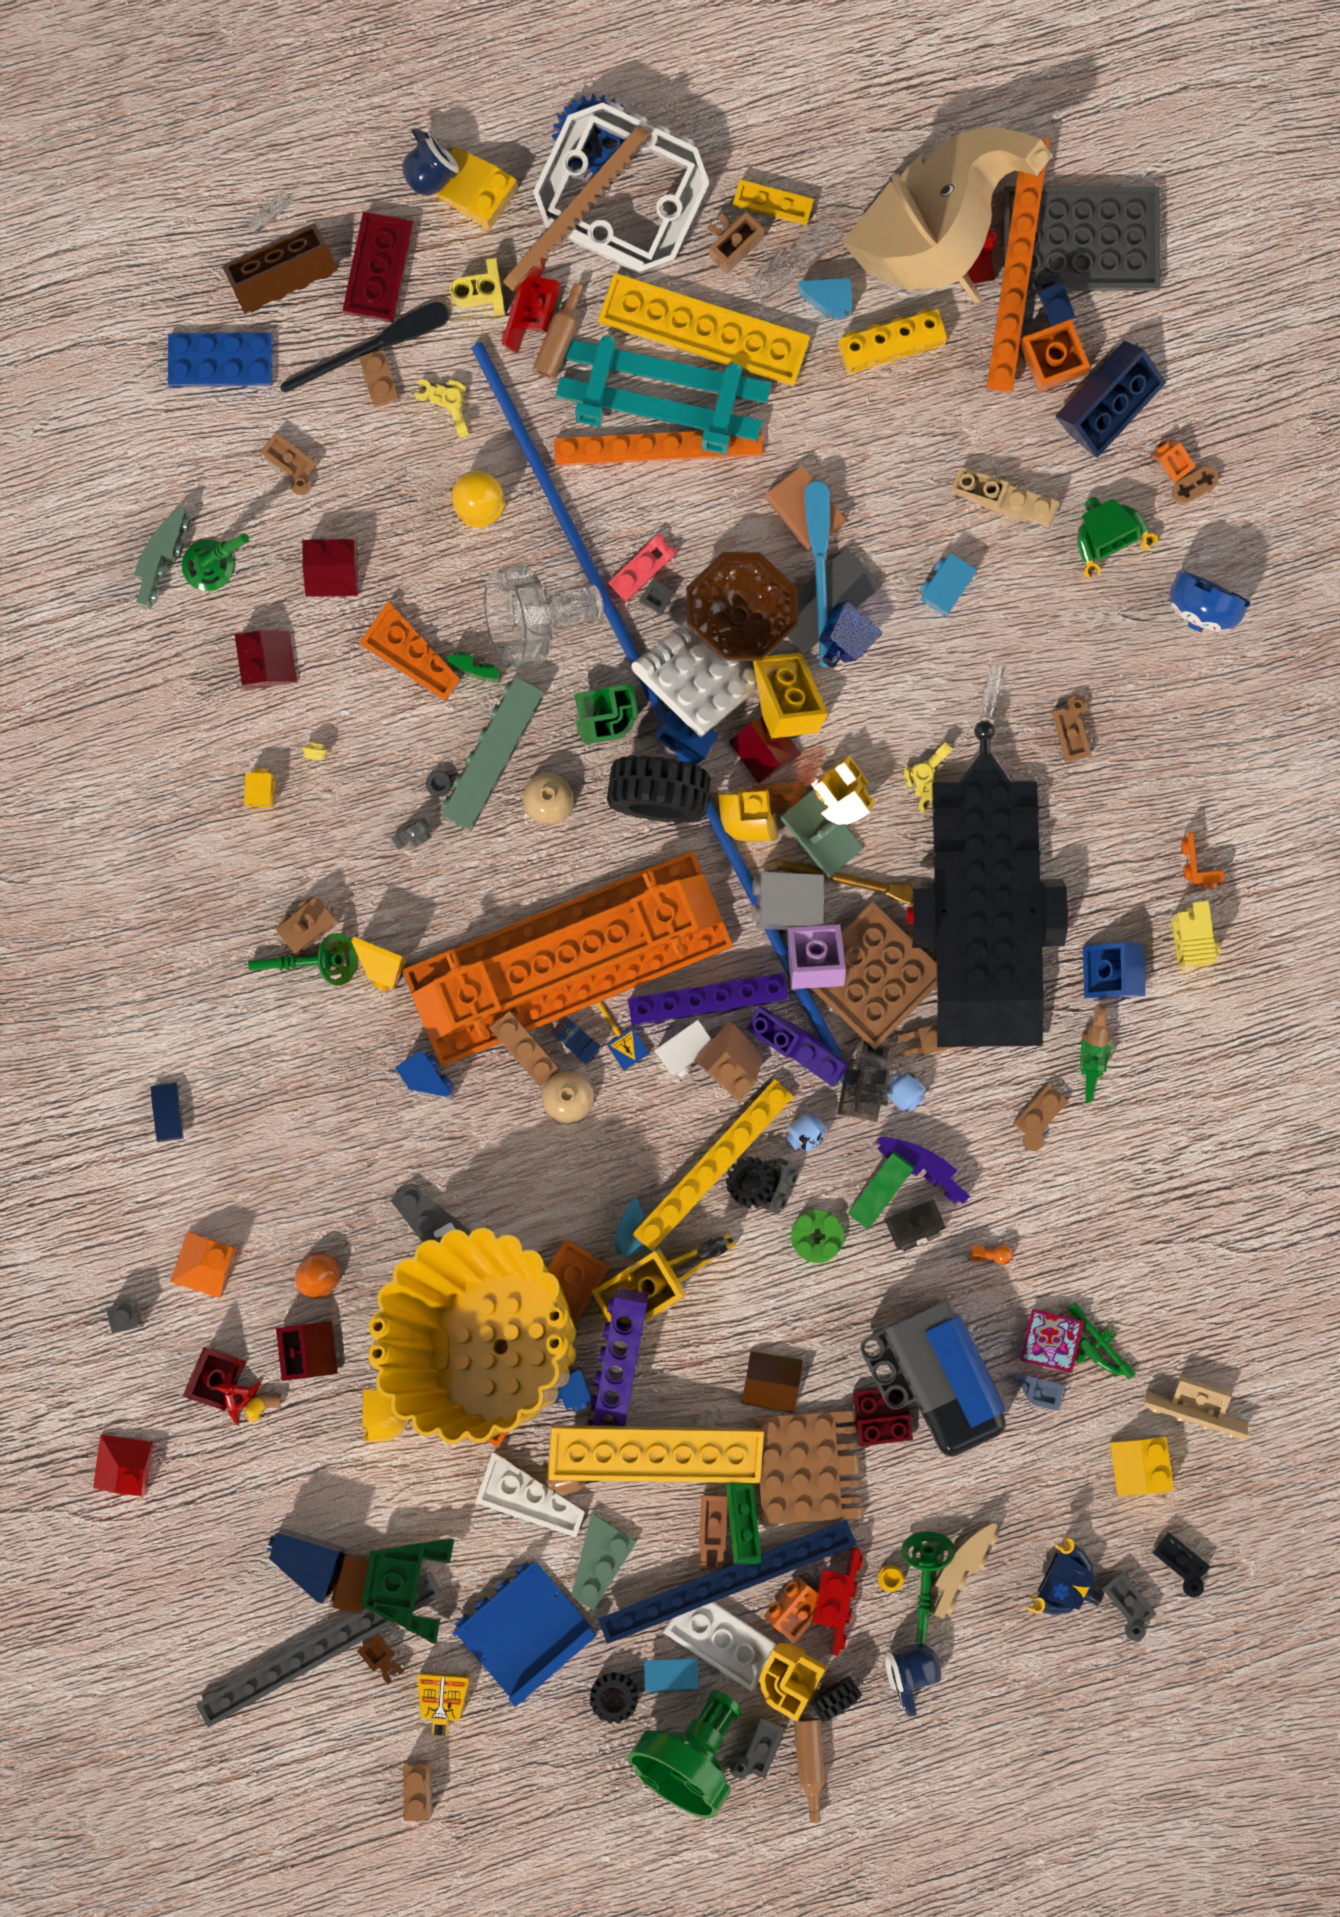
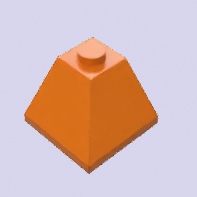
M187 1231L170 1282L221 1298L238 1248Z

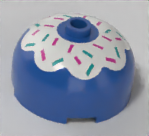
M1178 570L1170 588L1172 608L1181 618L1189 622L1188 627L1198 632H1202L1203 629L1213 632H1226L1235 628L1243 620L1251 603L1243 596L1233 591L1230 593L1229 590L1187 571Z

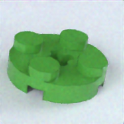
M812 1210L803 1214L797 1219L791 1230L793 1248L799 1256L812 1263H823L835 1257L842 1248L844 1241L843 1228L838 1219L823 1210ZM815 1229H820V1233L825 1234V1239L820 1240V1244H815L814 1239H810V1234H813Z

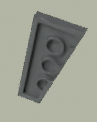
M412 1184L390 1200L422 1242L435 1240L440 1243L442 1237L436 1238L434 1232L448 1223H452L456 1230L459 1229L465 1232L467 1236L472 1232Z

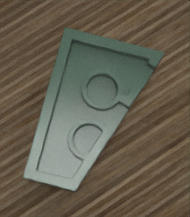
M594 1513L591 1514L571 1594L572 1597L592 1610L595 1609L637 1542Z

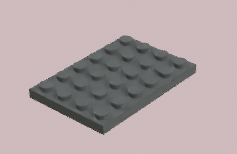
M1004 186V264L1016 186ZM1043 186L1028 290L1036 291L1033 281L1058 272L1066 291H1159L1160 187Z

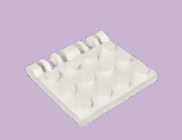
M687 620L682 623V628L677 627L659 641L658 645L653 646L650 650L651 653L646 652L632 663L633 672L700 738L758 690L755 670L746 661L723 660L695 635L687 625Z

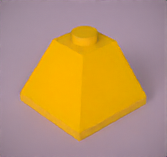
M353 937L351 942L367 977L374 982L372 986L385 992L388 991V988L395 990L407 961L400 955Z

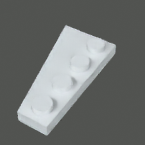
M492 1452L475 1503L577 1537L585 1511L497 1453Z

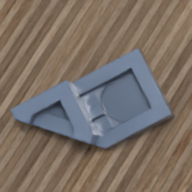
M1015 1373V1379L1019 1382L1027 1399L1033 1405L1060 1411L1066 1385Z

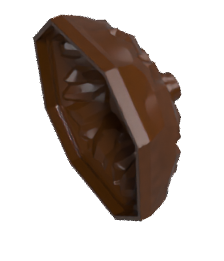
M722 552L686 587L687 625L711 651L725 661H762L799 624L798 588L760 552Z

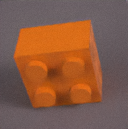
M1071 319L1022 338L1020 348L1039 393L1088 374L1090 364Z

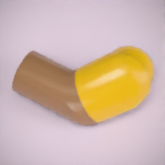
M257 1395L246 1405L245 1414L247 1420L250 1422L258 1421L265 1408H281V1395Z

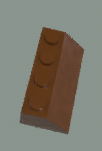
M316 223L222 266L244 314L257 311L271 301L281 300L286 294L295 290H302L310 283L319 279H326L332 273L338 271Z

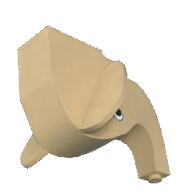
M979 128L956 135L941 144L926 162L922 156H919L901 176L897 173L892 176L893 182H889L842 243L866 273L905 290L939 288L950 285L958 280L970 298L978 305L982 302V298L967 271L979 256L986 240L992 217V193L998 182L1012 171H1022L1037 176L1053 155L1040 138L1011 129Z

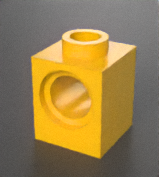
M255 768L252 769V773H245L244 804L247 807L273 808L275 777L272 773H268L267 769Z

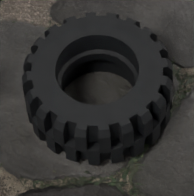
M642 755L620 757L611 766L607 802L611 809L628 816H634L635 818L676 823L699 821L707 812L711 778L704 768L685 761Z

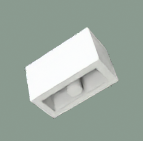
M697 1020L657 1048L655 1053L672 1077L678 1075L682 1078L693 1070L691 1065L695 1063L694 1059L712 1039Z

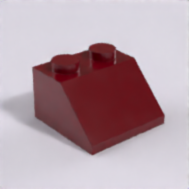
M355 539L302 540L305 596L358 597V545Z
M258 630L234 634L241 684L246 691L297 683L290 631Z

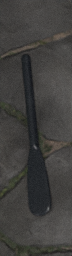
M441 302L429 303L388 327L377 338L282 383L281 391L287 393L380 347L396 345L438 329L447 323L449 310Z

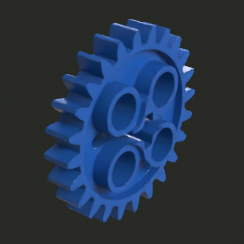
M592 94L591 101H587L585 96L582 95V103L578 104L573 99L572 109L564 106L566 115H557V119L561 124L553 125L554 130L559 132L552 134L553 140L557 141L568 115L600 103L609 105V103H606L605 95L601 97L600 101H596L595 94ZM594 125L602 157L599 158L597 156L594 141L590 134L584 148L591 149L592 153L587 156L589 168L583 178H586L589 172H592L594 177L625 140ZM607 141L617 143V146L610 150L604 148L603 145ZM572 158L568 166L573 165V170L576 171L581 169L583 162L579 158Z

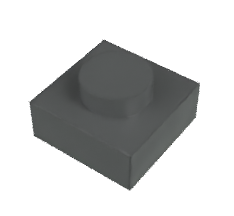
M652 579L641 596L639 603L662 616L675 592Z
M864 1041L859 1063H863L871 1068L885 1069L889 1047L879 1045L874 1050Z

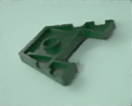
M454 1538L370 1551L361 1606L436 1644L440 1619L413 1614L422 1560L450 1564Z

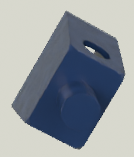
M1058 272L1033 281L1049 327L1075 318L1065 285Z

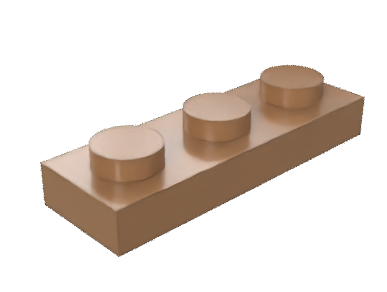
M507 1010L488 1026L539 1087L560 1070L510 1010Z

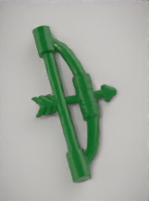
M1076 1302L1071 1304L1067 1308L1071 1312V1318L1085 1321L1084 1326L1097 1340L1092 1345L1086 1337L1081 1335L1079 1345L1085 1352L1077 1355L1076 1362L1085 1363V1358L1089 1356L1095 1364H1098L1108 1372L1115 1375H1125L1128 1380L1132 1378L1136 1372L1108 1344L1117 1334L1111 1333L1110 1326L1100 1334L1084 1316L1085 1312ZM1100 1345L1119 1365L1118 1368L1113 1367L1102 1359L1103 1356L1097 1351Z

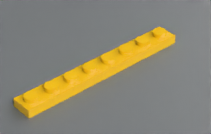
M774 1079L638 1226L632 1235L652 1252L794 1096Z

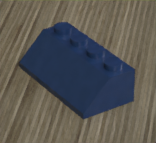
M1124 340L1055 417L1071 437L1094 457L1098 458L1166 382L1145 350Z

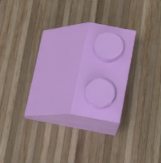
M840 924L788 928L791 989L844 986L846 966Z

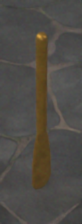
M780 860L777 864L778 868L783 871L797 874L824 875V880L881 892L909 905L913 901L910 883H884L836 872L828 878L818 867L787 860Z

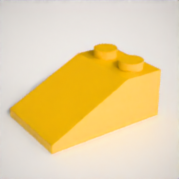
M454 146L450 154L458 164L459 173L440 192L434 195L490 231L518 191L517 180L497 166Z
M802 653L766 656L762 661H753L762 715L771 738L819 733L828 713Z

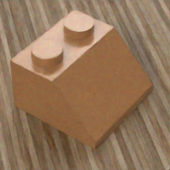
M728 1021L694 1061L725 1091L740 1101L757 1082L762 1052L736 1026Z

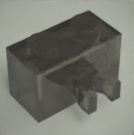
M848 1063L849 1066L844 1074L837 1115L878 1122L880 1106L888 1105V1101L882 1100L883 1091H890L891 1086L884 1085L887 1070L863 1064Z
M934 1199L884 1219L895 1249L902 1247L903 1252L917 1247V1240L926 1237L927 1241H931L942 1236L941 1230L946 1229Z

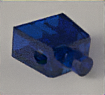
M848 601L837 603L833 607L819 637L820 643L828 649L822 660L832 668H835L840 660L844 663L856 661L883 632Z

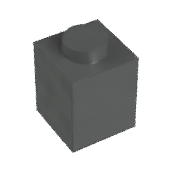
M137 1301L106 1308L112 1334L143 1327Z

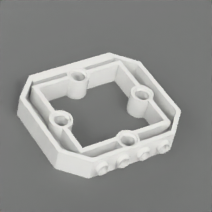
M610 102L609 105L600 103L568 115L533 194L546 230H548L562 214V211L556 208L570 178L578 179L585 176L588 172V158L582 151L594 125L626 140L642 124L651 133L652 141L648 145H642L637 151L643 154L651 152L687 169L676 194L664 195L657 202V215L663 222L649 253L614 237L613 228L605 220H596L591 225L583 221H575L576 229L568 230V238L562 237L629 270L642 274L675 261L708 190L709 180L698 149L693 146L694 141L681 135L678 139L670 135L671 130L659 124L653 127L647 124V119L639 114L633 113L630 116L624 113V108L616 103ZM572 158H579L582 160L583 166L579 170H571L568 166L569 161ZM669 202L677 207L675 214L670 216L662 211L663 205ZM597 228L607 230L608 236L605 240L598 241L594 238L593 233Z

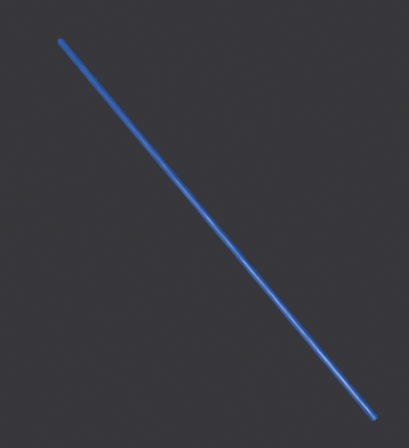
M483 342L477 343L471 349L632 666V663L640 658L641 655ZM637 676L661 723L668 712L664 701ZM676 754L679 761L688 762L682 757H680L678 754ZM709 792L706 815L752 906L756 905V895L752 893L754 879L733 838L724 830L720 812ZM764 929L790 980L788 947L780 931ZM809 988L794 989L819 1039L831 1047V1051L844 1060ZM848 1067L840 1079L843 1087L855 1082Z

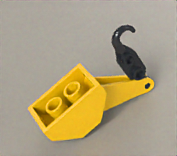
M730 1234L724 1237L719 1236L704 1242L698 1249L671 1261H667L659 1249L591 1292L609 1322H611L612 1313L607 1312L610 1296L615 1297L617 1288L648 1293L644 1324H646L687 1296L681 1285L683 1281L737 1245ZM698 1256L706 1258L705 1261L679 1279L672 1270ZM626 1316L618 1318L622 1323L631 1322L630 1318Z

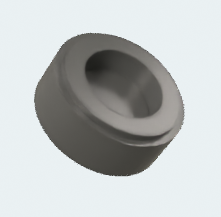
M434 771L426 779V788L434 797H445L452 790V780L446 772Z

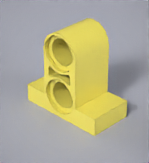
M496 258L486 259L487 274L461 277L452 282L450 292L453 302L457 306L471 307L493 303L495 317L505 315ZM486 284H491L495 288L491 293H484L481 291L482 287ZM461 288L469 290L468 295L465 297L457 296L456 292Z

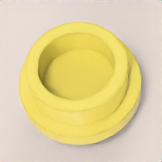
M308 741V746H302V751H304L303 757L313 760H324L325 754H328V749L323 748V743Z

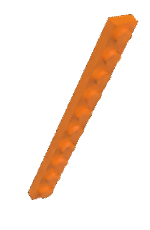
M1041 139L1048 148L1049 140ZM1046 165L1037 176L1018 171L986 390L1010 394L1013 391Z

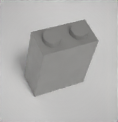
M761 872L757 879L753 880L752 893L756 895V905H753L752 920L756 921V929L787 930L790 927L824 925V875Z

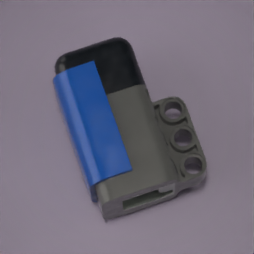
M944 1298L866 1336L860 1344L861 1353L885 1403L892 1409H900L916 1401L930 1433L942 1454L948 1457L958 1456L998 1437L1004 1432L1006 1420L1003 1412L1006 1411V1408L961 1315L954 1313L948 1299ZM875 1340L879 1343L880 1350L876 1355H869L865 1352V1345L868 1341ZM880 1365L890 1366L892 1372L889 1378H878L876 1371ZM893 1389H899L903 1392V1399L897 1404L891 1403L888 1399V1394Z

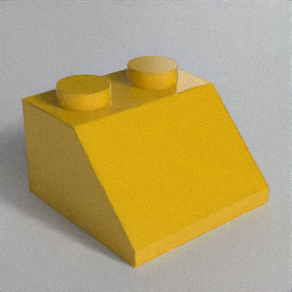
M1162 1435L1110 1442L1117 1496L1174 1491L1167 1437Z

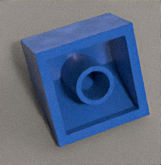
M1118 942L1083 946L1084 998H1131L1146 996L1144 944Z

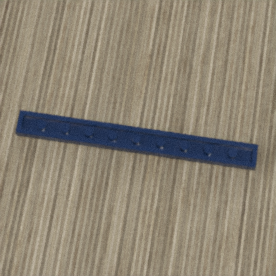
M844 1520L761 1553L762 1562L759 1564H733L600 1617L598 1621L605 1640L609 1644L857 1544L847 1520Z

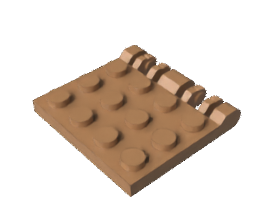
M856 1410L755 1417L756 1428H762L764 1431L760 1479L763 1525L864 1518L863 1507L842 1508L841 1504L862 1502V1496L850 1495L849 1497H841L840 1487L854 1488L861 1486V1479L840 1480L839 1475L860 1474L859 1454L838 1456L837 1451L859 1449L858 1443L850 1441L837 1444L836 1433L853 1434L857 1432V1426L836 1427V1423L857 1421Z

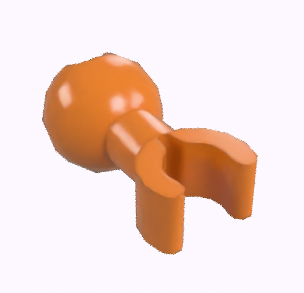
M1001 1244L994 1249H985L981 1245H972L971 1262H982L985 1259L994 1260L999 1265H1007L1013 1258L1012 1249L1008 1245Z

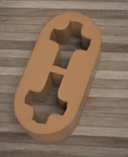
M1203 467L1179 480L1172 489L1171 495L1173 500L1180 505H1186L1209 493L1216 487L1219 481L1218 473L1211 467ZM1202 474H1205L1206 477L1211 475L1210 485L1205 482L1198 486L1197 482L1202 479ZM1181 486L1183 489H1187L1190 486L1193 487L1188 493V498L1184 495H1178Z

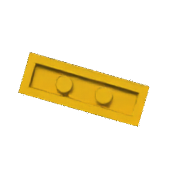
M739 179L733 200V207L804 226L808 225L814 204V199L742 179Z

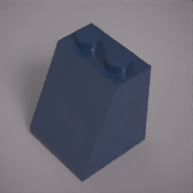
M284 1528L275 1533L274 1536L271 1535L267 1551L271 1552L269 1559L315 1601L323 1604L329 1599L344 1547Z

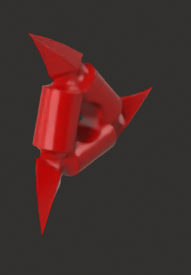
M262 1380L250 1388L232 1385V1383L212 1386V1388L224 1393L226 1406L229 1409L227 1412L238 1427V1411H242L251 1401V1398H254ZM241 1394V1398L235 1402L234 1395Z

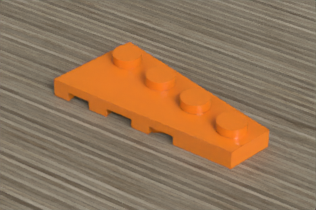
M387 601L359 644L446 702L459 684L460 679L413 629L407 620L402 617L395 607Z

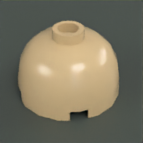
M545 772L534 776L527 783L523 791L522 802L526 813L532 820L541 824L554 825L564 821L570 815L574 806L575 795L571 784L564 777L556 773Z
M565 1070L555 1073L547 1080L542 1090L541 1099L544 1109L550 1117L559 1122L573 1123L588 1115L593 1106L594 1092L592 1085L585 1076L576 1071Z

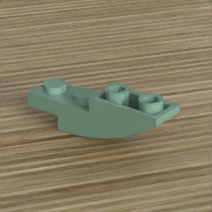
M178 508L158 527L140 556L134 576L142 581L137 598V603L142 608L151 610L152 603L156 604L160 590L157 586L159 579L164 578L167 564L164 562L175 563L176 558L180 557L183 552L184 542L181 540L183 533L188 532L191 524V517H188L189 513L185 508Z

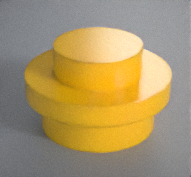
M886 1565L879 1571L877 1580L883 1590L895 1592L902 1587L904 1574L899 1567Z

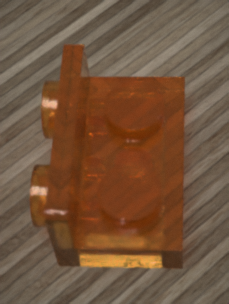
M803 781L753 785L751 791L768 790L770 813L783 814L804 797L805 783Z

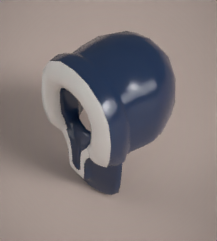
M413 128L411 131L418 144L404 159L402 173L407 184L414 192L424 196L434 195L440 192L451 179L458 175V164L447 150L442 149L431 134Z
M922 1643L887 1652L885 1657L889 1684L896 1691L900 1707L905 1710L908 1717L917 1715L912 1690L941 1681L942 1676L937 1654L929 1646Z

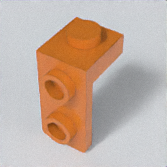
M1193 831L1187 832L1184 835L1185 839H1181L1182 854H1186L1187 865L1183 866L1185 881L1189 880V887L1202 886V890L1217 889L1218 884L1224 882V871L1197 873Z

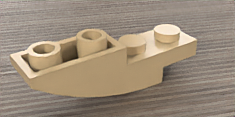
M960 467L951 492L987 509L1025 523L1030 521L1051 528L1060 505L1057 500L1010 486L1009 482Z
M990 1521L970 1534L955 1549L953 1561L948 1566L940 1569L934 1584L942 1588V1591L932 1611L934 1615L942 1619L945 1618L946 1614L951 1615L956 1605V1600L953 1599L957 1589L960 1591L963 1589L968 1577L964 1575L965 1571L976 1574L978 1569L983 1570L988 1560V1556L985 1555L989 1545L993 1546L999 1535V1531L996 1530L998 1526L996 1523Z

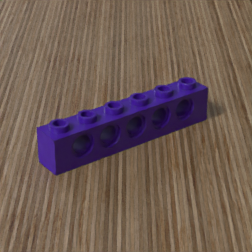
M784 973L628 998L631 1024L632 1027L786 1002L788 1001L785 975Z
M617 1288L615 1297L610 1296L607 1312L612 1313L611 1322H605L603 1337H607L608 1340L606 1346L601 1345L599 1362L604 1363L602 1371L597 1370L594 1386H598L599 1391L598 1395L593 1394L590 1410L595 1411L594 1420L589 1419L587 1426H626L648 1293ZM626 1316L630 1318L631 1322L622 1323L618 1318ZM622 1341L627 1347L619 1348L614 1343ZM619 1366L623 1371L614 1372L610 1367ZM613 1390L618 1393V1396L611 1397L607 1395L606 1391ZM610 1415L614 1420L606 1421L602 1416Z

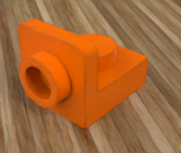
M1172 439L1161 441L1156 445V450L1150 454L1153 459L1160 462L1170 480L1175 483L1196 467L1181 442Z

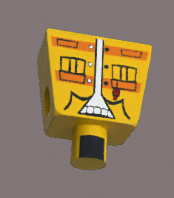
M419 1672L418 1689L421 1718L433 1719L432 1735L447 1736L449 1721L460 1720L471 1675Z

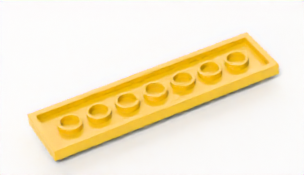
M614 273L598 319V324L725 365L730 363L738 364L743 368V371L793 387L795 386L811 338L809 335Z
M551 1425L547 1477L548 1480L760 1483L764 1431L762 1428Z

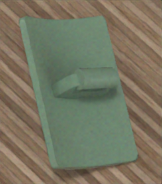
M813 789L780 818L826 877L830 878L861 852L863 848L845 824H836L821 814L826 804L819 800L815 789Z

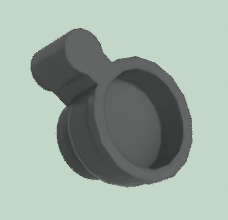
M422 817L391 837L399 850L409 843H412L414 848L429 840L432 835L429 832L430 826L426 818Z

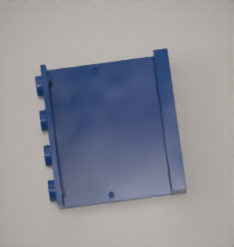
M535 1560L531 1564L525 1561L515 1570L517 1576L510 1582L507 1578L495 1588L497 1594L490 1600L485 1596L474 1606L477 1611L470 1617L467 1614L462 1616L454 1624L456 1629L452 1633L454 1636L458 1635L509 1696L508 1700L514 1707L518 1706L597 1636V1632Z

